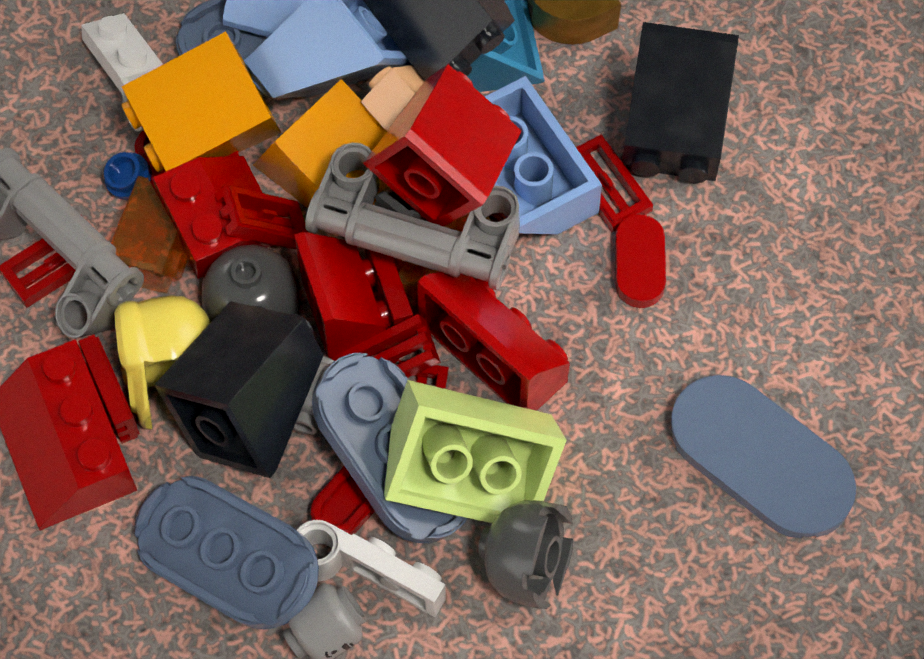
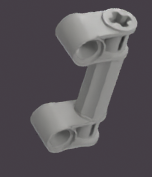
M353 142L344 144L336 149L320 187L314 193L309 204L305 221V228L308 232L317 233L318 230L344 237L346 243L353 246H359L449 274L452 277L457 278L460 274L489 282V287L494 290H498L501 287L520 230L519 202L512 190L504 186H494L485 203L469 213L464 229L460 232L372 205L375 199L374 196L379 191V178L363 164L372 151L361 143ZM361 170L365 172V174L357 178L346 177V174L351 171ZM493 213H503L508 216V218L500 222H492L486 219L487 216Z
M12 148L0 149V240L21 236L28 223L76 270L55 308V318L58 327L65 335L79 338L115 329V309L119 303L131 301L144 282V274L137 267L129 268L116 255L115 246L106 240L61 197L40 174H31L20 163V156Z

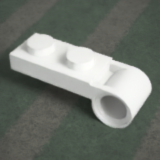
M124 13L107 16L101 20L81 25L82 40L122 93L123 103L128 99L121 86L163 65ZM140 127V128L136 129L135 131L139 132V131H142V130H144V129H143V127Z
M323 520L308 521L297 529L309 540L311 545L325 544L332 549L326 557L318 559V581L332 578L344 566L433 617H436L446 600L445 584L440 582L442 578L435 570L419 562H415L411 566L395 557L396 552L394 549L377 538L369 537L366 541L354 533L350 535Z

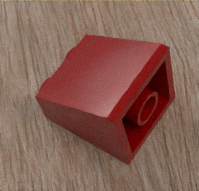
M447 64L425 80L363 164L428 222L445 226L485 203L522 130L510 120L509 115L504 109L492 104L475 89L472 81L465 74Z

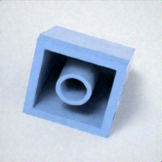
M305 0L244 60L253 72L252 80L256 87L262 93L272 98L312 97L328 92L341 79L347 85L373 78L388 66L393 68L412 65L363 0Z

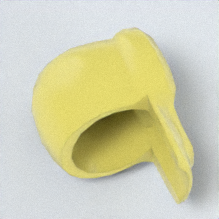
M170 295L140 302L128 300L119 303L114 311L118 355L123 381L128 386L131 412L137 414L141 426L145 429L152 430L148 387L155 386V383L211 323L205 311L195 301L182 296Z

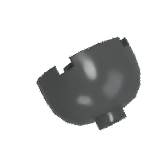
M255 244L240 245L222 253L208 266L202 281V307L211 322L230 301L250 306H261L268 310L286 314H297L301 305L299 282L287 259L275 250Z
M536 500L520 501L504 509L495 518L491 527L484 529L479 541V556L484 559L485 572L493 588L505 599L525 606L547 609L551 605L545 599L552 580L556 596L559 595L573 550V539L563 537V522L573 524L572 515L567 506ZM529 575L543 577L542 579H528Z

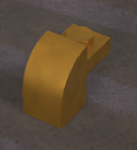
M527 0L533 6L532 26L545 38L557 43L569 45L583 44L618 29L621 10L619 0Z

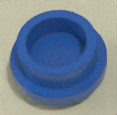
M122 152L112 156L104 168L106 188L115 197L123 200L133 199L141 195L149 186L152 177L149 163L141 155L132 152Z

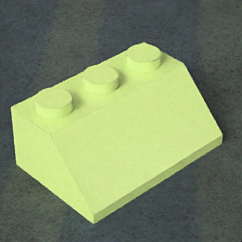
M407 380L391 426L384 497L388 501L493 523L495 518L511 504L524 500L544 501L567 440L551 414Z

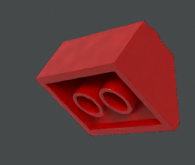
M442 272L424 275L417 281L419 314L426 319L431 336L506 404L537 411L568 382L570 362L565 351L555 341L551 339L545 341L532 330L531 323L520 310L514 307L509 309L499 301L494 290L489 287L488 282L463 274L456 278Z
M76 339L28 357L0 386V429L40 531L138 491Z

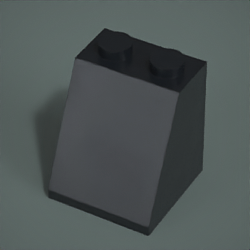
M363 0L424 81L447 64L468 76L472 71L471 64L481 54H486L495 49L505 38L503 32L515 21L504 0Z
M643 22L622 162L627 169H631L635 174L644 177L655 176L658 173L679 176L681 180L693 184L702 183L706 180L716 181L722 154L739 35Z
M230 301L155 383V387L198 457L271 478L279 466L324 355L314 337L312 326L304 317L297 314H286L268 310L261 306H250Z

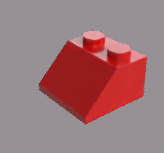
M244 156L197 157L153 177L156 199L197 279L204 277L208 266L222 253L240 245L252 244L266 248L272 246V244L227 235L225 226L231 220L223 219L220 213V209L226 204L217 202L215 193L225 184L263 193Z
M308 232L294 234L301 281L327 358L332 359L333 356L392 327L390 313L385 300L376 301L371 288L377 286V279L369 257L361 259L357 246L347 244L343 239Z

